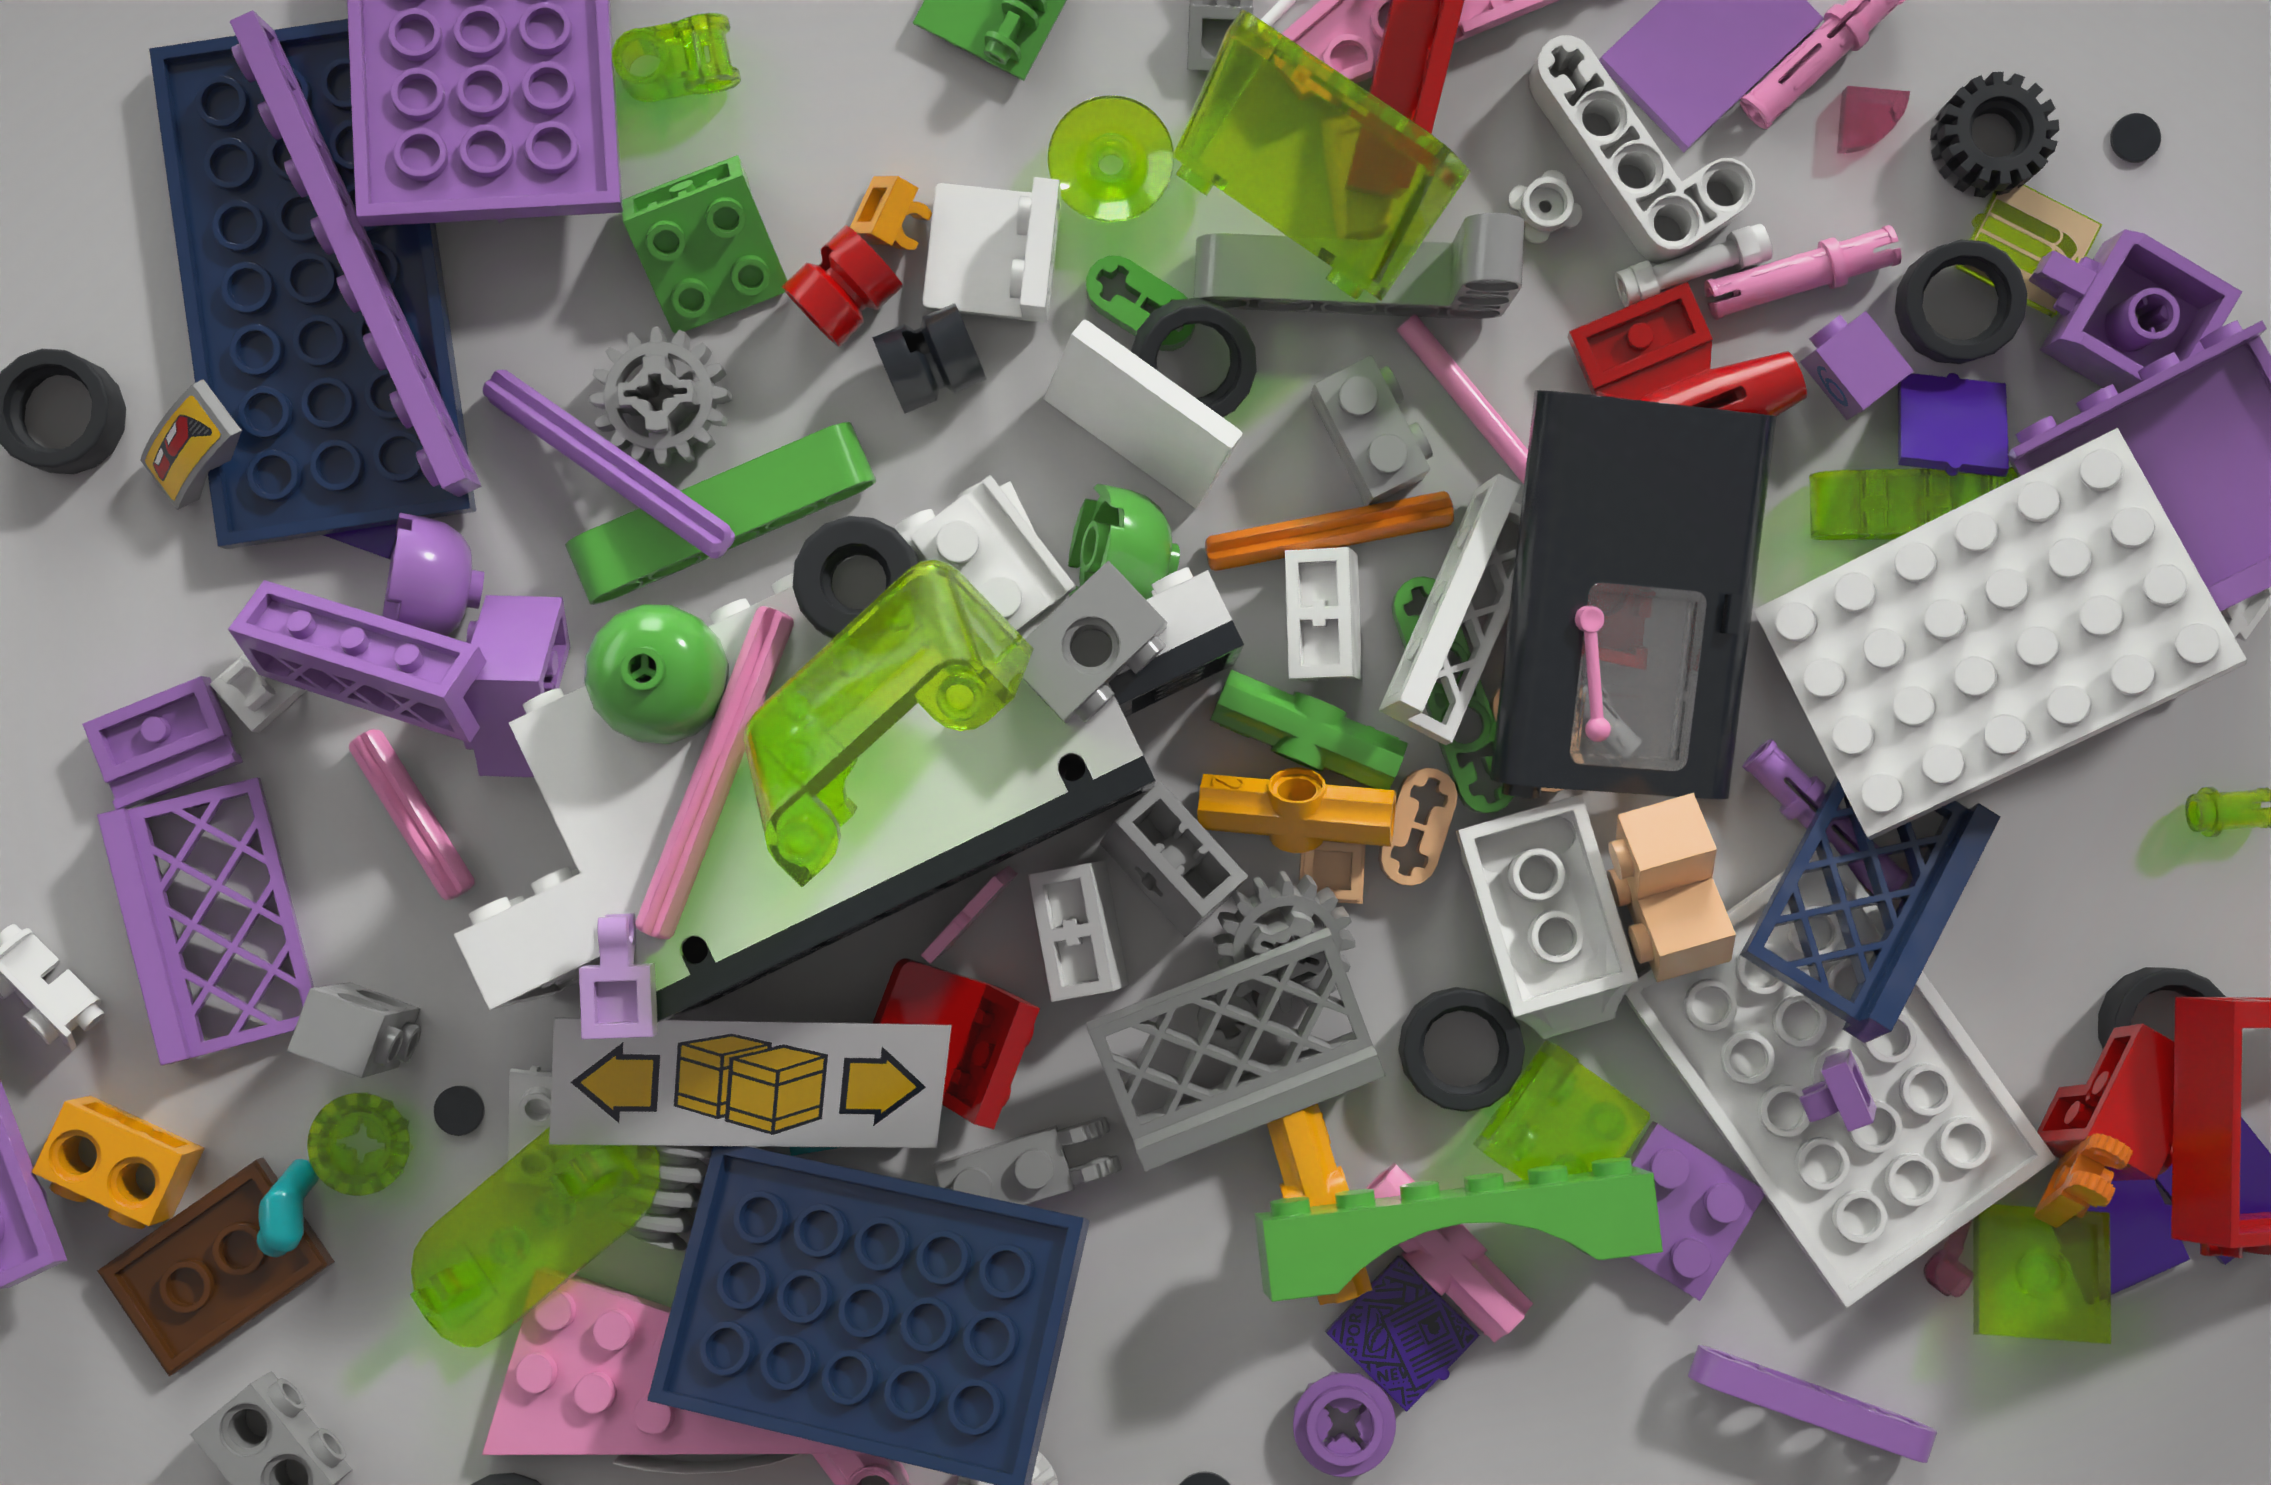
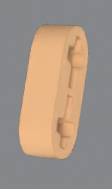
M1423 768L1413 771L1403 779L1398 788L1392 846H1380L1378 854L1381 871L1389 880L1397 884L1413 886L1423 883L1432 876L1437 867L1457 805L1458 796L1455 783L1448 774L1439 769ZM1428 779H1432L1437 782L1435 787L1436 793L1444 796V803L1442 807H1430L1424 824L1414 822L1419 808V801L1410 797L1411 789L1413 786L1423 787ZM1414 829L1421 832L1416 852L1425 856V861L1422 868L1411 867L1406 876L1398 872L1400 867L1399 861L1391 858V851L1393 847H1405L1411 830Z

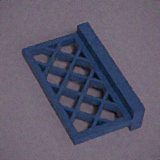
M1835 776L1740 955L1846 1021L1843 1030L1866 1043L1892 1032L2001 816L1980 803L1968 809L1959 802L1953 801L1934 810L1944 817L1935 836L1916 839L1910 821L1897 828L1901 843L1875 848L1873 839L1867 838L1837 776ZM1842 799H1844L1846 808L1837 810ZM1850 818L1860 852L1834 857L1826 829L1830 822ZM1928 847L1924 857L1922 858L1920 849ZM1816 850L1819 861L1809 863ZM1904 852L1912 880L1908 888L1889 892L1879 858ZM1863 861L1874 896L1847 901L1837 867ZM1822 870L1832 905L1805 910L1798 882L1802 874ZM1902 899L1895 911L1892 901ZM1788 903L1791 914L1781 916ZM1877 905L1885 933L1879 942L1861 945L1851 910ZM1836 914L1847 949L1819 955L1809 919ZM1794 923L1805 958L1787 962L1764 946L1774 927ZM1874 952L1870 962L1867 964L1864 954ZM1850 958L1858 983L1850 1000L1830 989L1823 963ZM1808 967L1810 976L1800 969Z

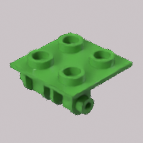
M924 0L913 24L1025 81L1067 0Z

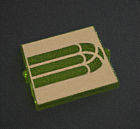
M2022 185L2002 195H1998L1997 191H1993L1983 213L1977 214L1971 221L1974 230L1969 240L1985 241L2006 252L2021 270L2028 293L2026 305L2053 318L2058 313L2053 308L2057 299L2030 282L2029 278L2041 258L2051 251H2056L2079 263L2081 258L2087 256L2103 224L2026 185ZM1955 265L1954 268L1995 288L1994 283L1979 269L1968 265Z

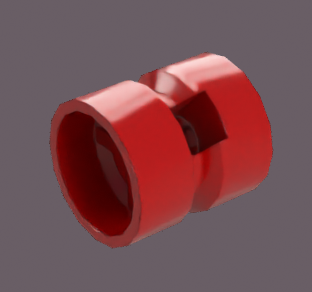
M847 225L820 249L822 262L819 265L806 262L781 286L797 307L837 347L843 345L864 324L862 311L866 307L879 310L903 287L902 282L885 261L864 239Z

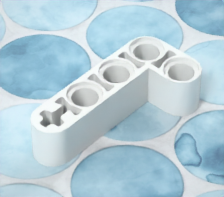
M1560 35L1549 40L1542 47L1529 75L1531 94L1630 241L1646 260L1661 264L1682 257L1727 227L1751 203L1755 194V179L1751 170L1743 162L1733 158L1715 160L1681 181L1592 49L1582 39L1572 35ZM1552 66L1557 71L1568 67L1573 74L1570 79L1565 74L1554 78L1550 74ZM1572 96H1574V98L1577 101L1574 106H1571L1569 104ZM1588 113H1596L1603 116L1611 127V134L1607 136L1591 134L1585 128L1582 116ZM1633 165L1639 168L1645 176L1646 187L1633 189L1626 186L1618 175V167ZM1719 182L1724 184L1731 191L1733 205L1720 206L1715 204L1707 193V183ZM1666 216L1673 219L1681 230V240L1667 241L1662 239L1654 228V218Z

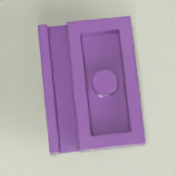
M197 677L82 724L105 783H109L115 800L112 802L115 810L132 808L243 763L241 755L236 753L231 740L233 734L217 693L210 685L212 682L210 677Z

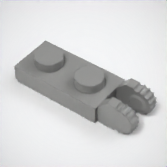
M1107 1117L1093 1119L1058 1130L1056 1125L941 1160L933 1165L939 1187L1022 1205L1075 1189L1076 1184L1090 1182L1122 1170L1117 1155L1100 1156L1090 1160L1088 1163L1069 1168L1063 1146L1079 1142H1090L1108 1133L1110 1127Z

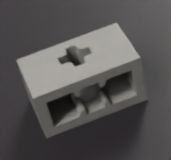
M1161 781L1115 819L1099 843L1184 937H1187L1223 905L1248 878V875Z

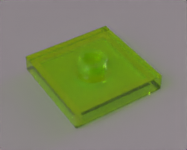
M1993 1204L1973 1218V1335L2103 1345L2111 1344L2110 1213L2087 1211L2082 1218L2074 1216L2060 1227L2055 1228L2033 1216L2037 1207Z

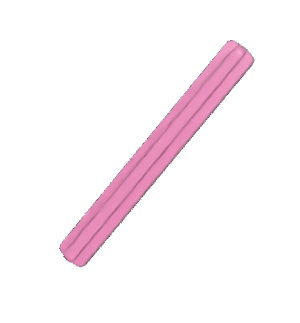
M760 606L754 614L635 921L636 928L647 935L666 940L670 939L675 933L794 626L793 618L786 613L767 606Z

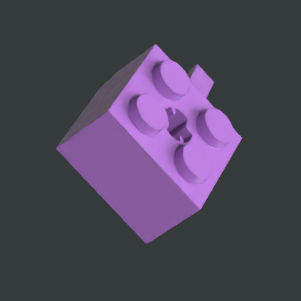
M2127 229L2102 243L2093 259L2085 256L2077 263L2056 251H2051L2041 258L2029 278L2030 282L2057 299L2053 308L2060 313L2039 350L2102 388L2113 384L2118 394L2142 382L2138 371L2156 360L2175 352L2181 362L2205 350L2200 339L2223 326L2243 292L2150 236Z

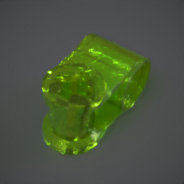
M697 14L676 22L634 28L624 32L616 40L612 49V63L625 91L632 98L641 102H657L692 94L718 93L734 88L741 82L739 69L733 67L726 39V34L730 32L731 26L729 18L723 14ZM705 46H708L710 55L709 62H706L704 52ZM652 55L660 59L658 68L650 75L636 76L630 73L632 63L641 56Z

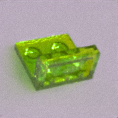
M1545 1040L1473 1145L1522 1180H1529L1528 1169L1542 1166H1567L1568 1175L1592 1172V1161L1625 1156L1650 1120V1113L1584 1067L1576 1057L1562 1047Z

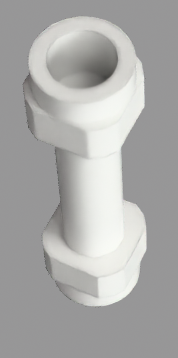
M1762 224L1746 226L1731 231L1726 236V242L1652 266L1646 260L1616 272L1615 282L1617 291L1623 305L1628 307L1659 294L1660 290L1731 266H1735L1739 272L1755 267L1759 263L1772 259V245L1769 235Z

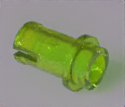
M2202 787L2197 794L2189 795L2186 800L2185 816L2187 824L2193 832H2201L2205 837H2217L2221 834L2222 830L2271 828V807L2261 808V803L2271 802V789L2267 787L2257 788L2256 790L2218 792L2214 787Z

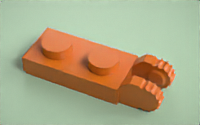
M2098 1133L2087 1136L2084 1141L2059 1159L2033 1216L2058 1228L2074 1216L2082 1218L2090 1205L2095 1208L2107 1206L2116 1188L2111 1184L2114 1172L2105 1168V1166L2122 1170L2127 1166L2133 1150L2126 1146L2125 1143L2111 1136Z

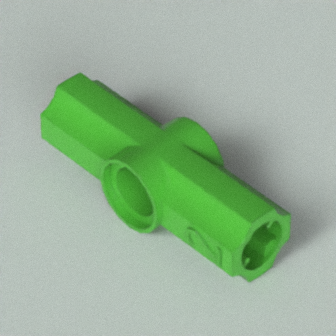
M1234 670L1230 671L1210 718V721L1219 724L1220 727L1271 746L1270 751L1281 757L1319 772H1323L1325 768L1374 789L1390 790L1408 746L1407 742L1399 740L1396 736L1347 718V713L1334 705L1294 691L1293 695Z

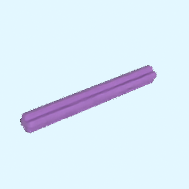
M507 370L494 371L491 379L484 383L482 392L491 404L710 558L717 559L722 557L727 548L733 544L735 534L727 523Z

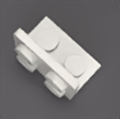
M1034 177L1032 193L946 183L937 184L935 187L923 292L924 307L927 310L937 311L955 303L961 314L1048 323L1062 200L1060 180Z

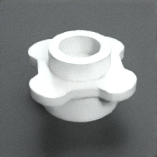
M1548 170L1544 172L1541 178L1533 181L1528 187L1518 185L1509 194V207L1513 211L1519 212L1521 218L1524 219V236L1531 243L1542 244L1547 241L1550 233L1562 227L1572 229L1579 224L1582 218V208L1579 204L1574 203L1573 193L1566 184V177L1557 170ZM1548 202L1551 210L1549 212H1542L1539 208L1540 203Z

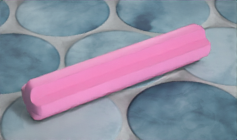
M371 729L357 736L349 743V751L441 898L451 900L467 892L475 884L472 874L384 733L380 730Z

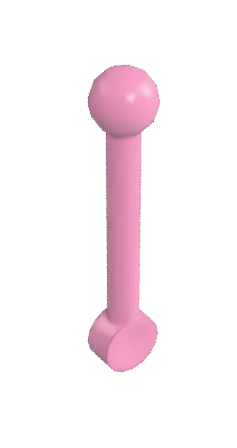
M1583 606L1575 615V623L1580 630L1584 631L1590 706V719L1586 723L1585 733L1593 742H1602L1611 733L1610 723L1603 715L1597 631L1604 624V614L1597 607Z

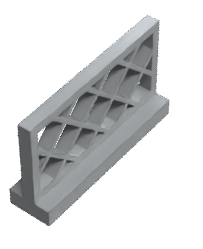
M1328 927L1086 1023L1087 1030L1130 1132L1144 1172L1386 1076L1379 1056L1371 1042L1335 941ZM1323 951L1329 967L1317 990L1289 980L1298 960ZM1279 968L1277 975L1271 973V971ZM1250 979L1271 986L1257 1014L1228 1003L1236 986ZM1334 985H1336L1341 1000L1330 996ZM1283 991L1311 1001L1298 1029L1269 1019ZM1219 992L1217 998L1210 997V995ZM1193 1003L1210 1010L1197 1038L1168 1027L1177 1008ZM1323 1007L1347 1015L1352 1028V1032L1329 1041L1310 1035ZM1222 1015L1251 1025L1238 1053L1209 1043ZM1159 1016L1156 1022L1149 1020ZM1129 1027L1150 1034L1137 1062L1112 1053L1106 1036ZM1263 1030L1291 1041L1283 1059L1269 1065L1250 1058ZM1161 1039L1191 1049L1178 1077L1149 1067ZM1304 1046L1309 1047V1049L1302 1051ZM1203 1054L1231 1065L1223 1083L1211 1088H1205L1190 1082ZM1119 1070L1130 1073L1126 1084H1124ZM1243 1070L1249 1071V1073L1241 1075ZM1142 1078L1171 1089L1163 1107L1137 1116L1132 1099ZM1183 1094L1189 1095L1188 1097L1181 1099Z

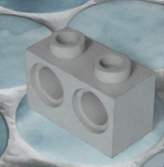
M351 982L310 988L287 1051L359 1078L396 1069L401 1061L405 1063L409 1061L417 1047L421 1027L415 1025L420 1008Z
M272 1371L250 1383L190 1434L230 1485H297L288 1477L286 1471L288 1459L296 1460L303 1464L308 1472V1485H334L352 1470L344 1460L346 1453L336 1436L327 1429H319L303 1410L305 1402L297 1388L286 1379H278ZM248 1409L256 1410L264 1416L267 1422L266 1437L255 1435L248 1428L246 1423Z

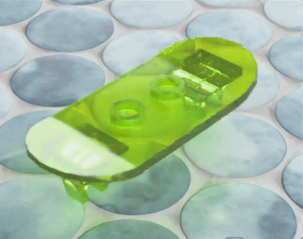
M548 1127L435 1222L421 1237L413 1253L411 1277L414 1292L410 1296L425 1319L441 1337L459 1347L478 1348L504 1334L594 1258L633 1228L652 1207L661 1183L660 1155L656 1145L549 1144L550 1127Z

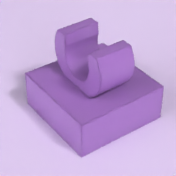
M1847 1049L1826 1057L1821 1070L1825 1081L1802 1089L1803 1096L1799 1098L1809 1121L1814 1122L1839 1111L1848 1132L1872 1124L1877 1107L1851 1050Z

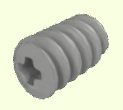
M639 1145L651 1154L650 1159L630 1161L628 1169L643 1179L641 1185L621 1186L619 1192L635 1203L633 1210H613L611 1218L627 1228L626 1232L641 1241L666 1249L686 1250L687 1243L676 1233H685L692 1230L694 1217L684 1208L698 1206L701 1191L691 1183L704 1182L708 1166L698 1158H710L713 1146Z

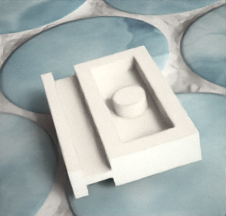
M991 475L982 480V483L968 494L961 496L910 535V538L995 649L1046 612L1066 594L1076 589L1075 584Z

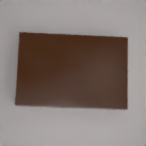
M264 1157L253 1161L97 1270L168 1376L183 1369L335 1262L305 1217L304 1234L294 1250L280 1257H270L259 1249L257 1245V1234L260 1230L258 1219L259 1205L266 1193L278 1180Z

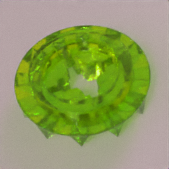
M369 1092L351 1093L338 1097L320 1110L310 1127L307 1141L310 1163L317 1176L328 1187L337 1192L352 1196H364L379 1192L392 1184L405 1172L404 1167L409 1154L414 1148L410 1142L408 1131L409 1120L404 1118L394 1107L392 1100L383 1099ZM364 1123V1126L367 1127V1137L377 1139V1143H385V1147L367 1152L363 1162L360 1163V1160L357 1159V1150L355 1148L347 1147L346 1143L336 1142L337 1139L357 1134L360 1130V1124Z

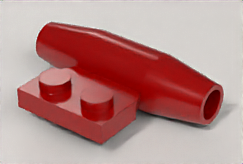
M1688 282L1569 331L1567 336L1590 391L1595 395L1599 391L1632 400L1756 413L1776 417L1807 398V388L1802 372L1795 358L1788 351L1710 369L1713 338Z

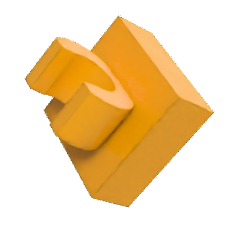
M873 176L850 228L869 245H889L901 250H916L919 243L904 234L902 223L908 214L917 220H930L932 212L925 204L913 201L919 189L918 187L899 176Z

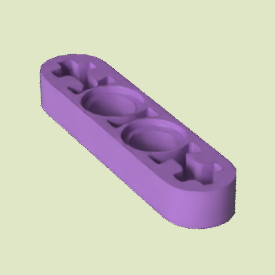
M1698 1345L1688 1373V1377L1717 1391L1922 1463L1928 1462L1937 1435L1935 1429L1906 1416L1704 1345Z

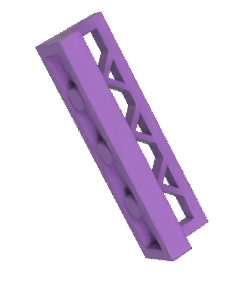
M266 580L261 583L228 628L258 675L471 743L480 729L463 698L487 662L477 645Z

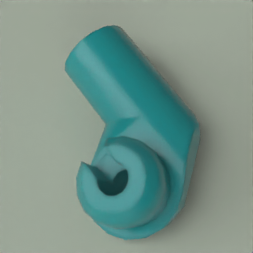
M296 1159L260 1202L258 1214L260 1230L257 1234V1245L267 1256L280 1257L294 1250L304 1234V1198L320 1178L318 1168L308 1160Z

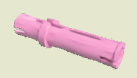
M1848 0L1844 5L1834 4L1824 14V23L1754 89L1740 99L1743 111L1756 125L1763 129H1768L1777 117L1806 90L1811 88L1849 50L1859 51L1869 41L1868 33L1905 0Z
M1887 225L1879 230L1838 242L1833 237L1819 241L1817 249L1717 279H1708L1704 282L1705 297H1716L1732 292L1730 297L1707 303L1711 315L1715 320H1718L1726 315L1812 290L1823 285H1828L1831 289L1847 285L1848 278L1888 266H1897L1901 263L1902 259L1900 247L1873 253L1875 248L1898 242L1897 234L1892 226Z

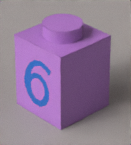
M1867 311L1863 312L1849 324L1841 315L1837 316L1809 338L1817 349L1800 361L1846 420L1865 410L1914 371Z

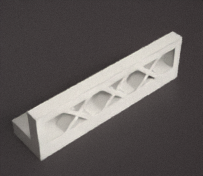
M1497 474L1475 489L1379 708L1380 712L1444 745L1453 742L1510 609L1516 550L1499 555L1495 544L1506 519L1518 525L1520 523L1522 505L1515 502V498L1521 485L1501 474ZM1512 560L1505 573L1502 563ZM1489 568L1498 593L1493 605L1475 611L1471 600L1484 570ZM1488 615L1481 629L1478 618ZM1465 623L1474 649L1468 661L1450 667L1447 655L1460 625ZM1464 671L1457 686L1453 674ZM1438 679L1441 680L1449 701V707L1442 723L1422 713Z

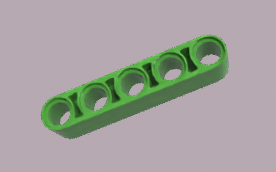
M843 422L805 436L685 488L681 492L730 526L735 534V540L727 548L729 550L852 497L874 485L876 479L852 423ZM641 508L579 534L565 544L589 603L592 605L613 600L710 558Z

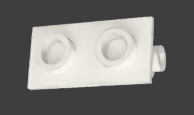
M12 924L0 933V997L5 1000L14 993L30 1009L22 1016L23 1019L47 1044L50 1045L59 1038L73 1051L77 1046L71 1031L78 1025L84 1031H88L96 1026L105 1016V1013L99 1008L101 999L94 995L69 969L48 985L42 978L60 964V960L29 928L21 930L16 924Z

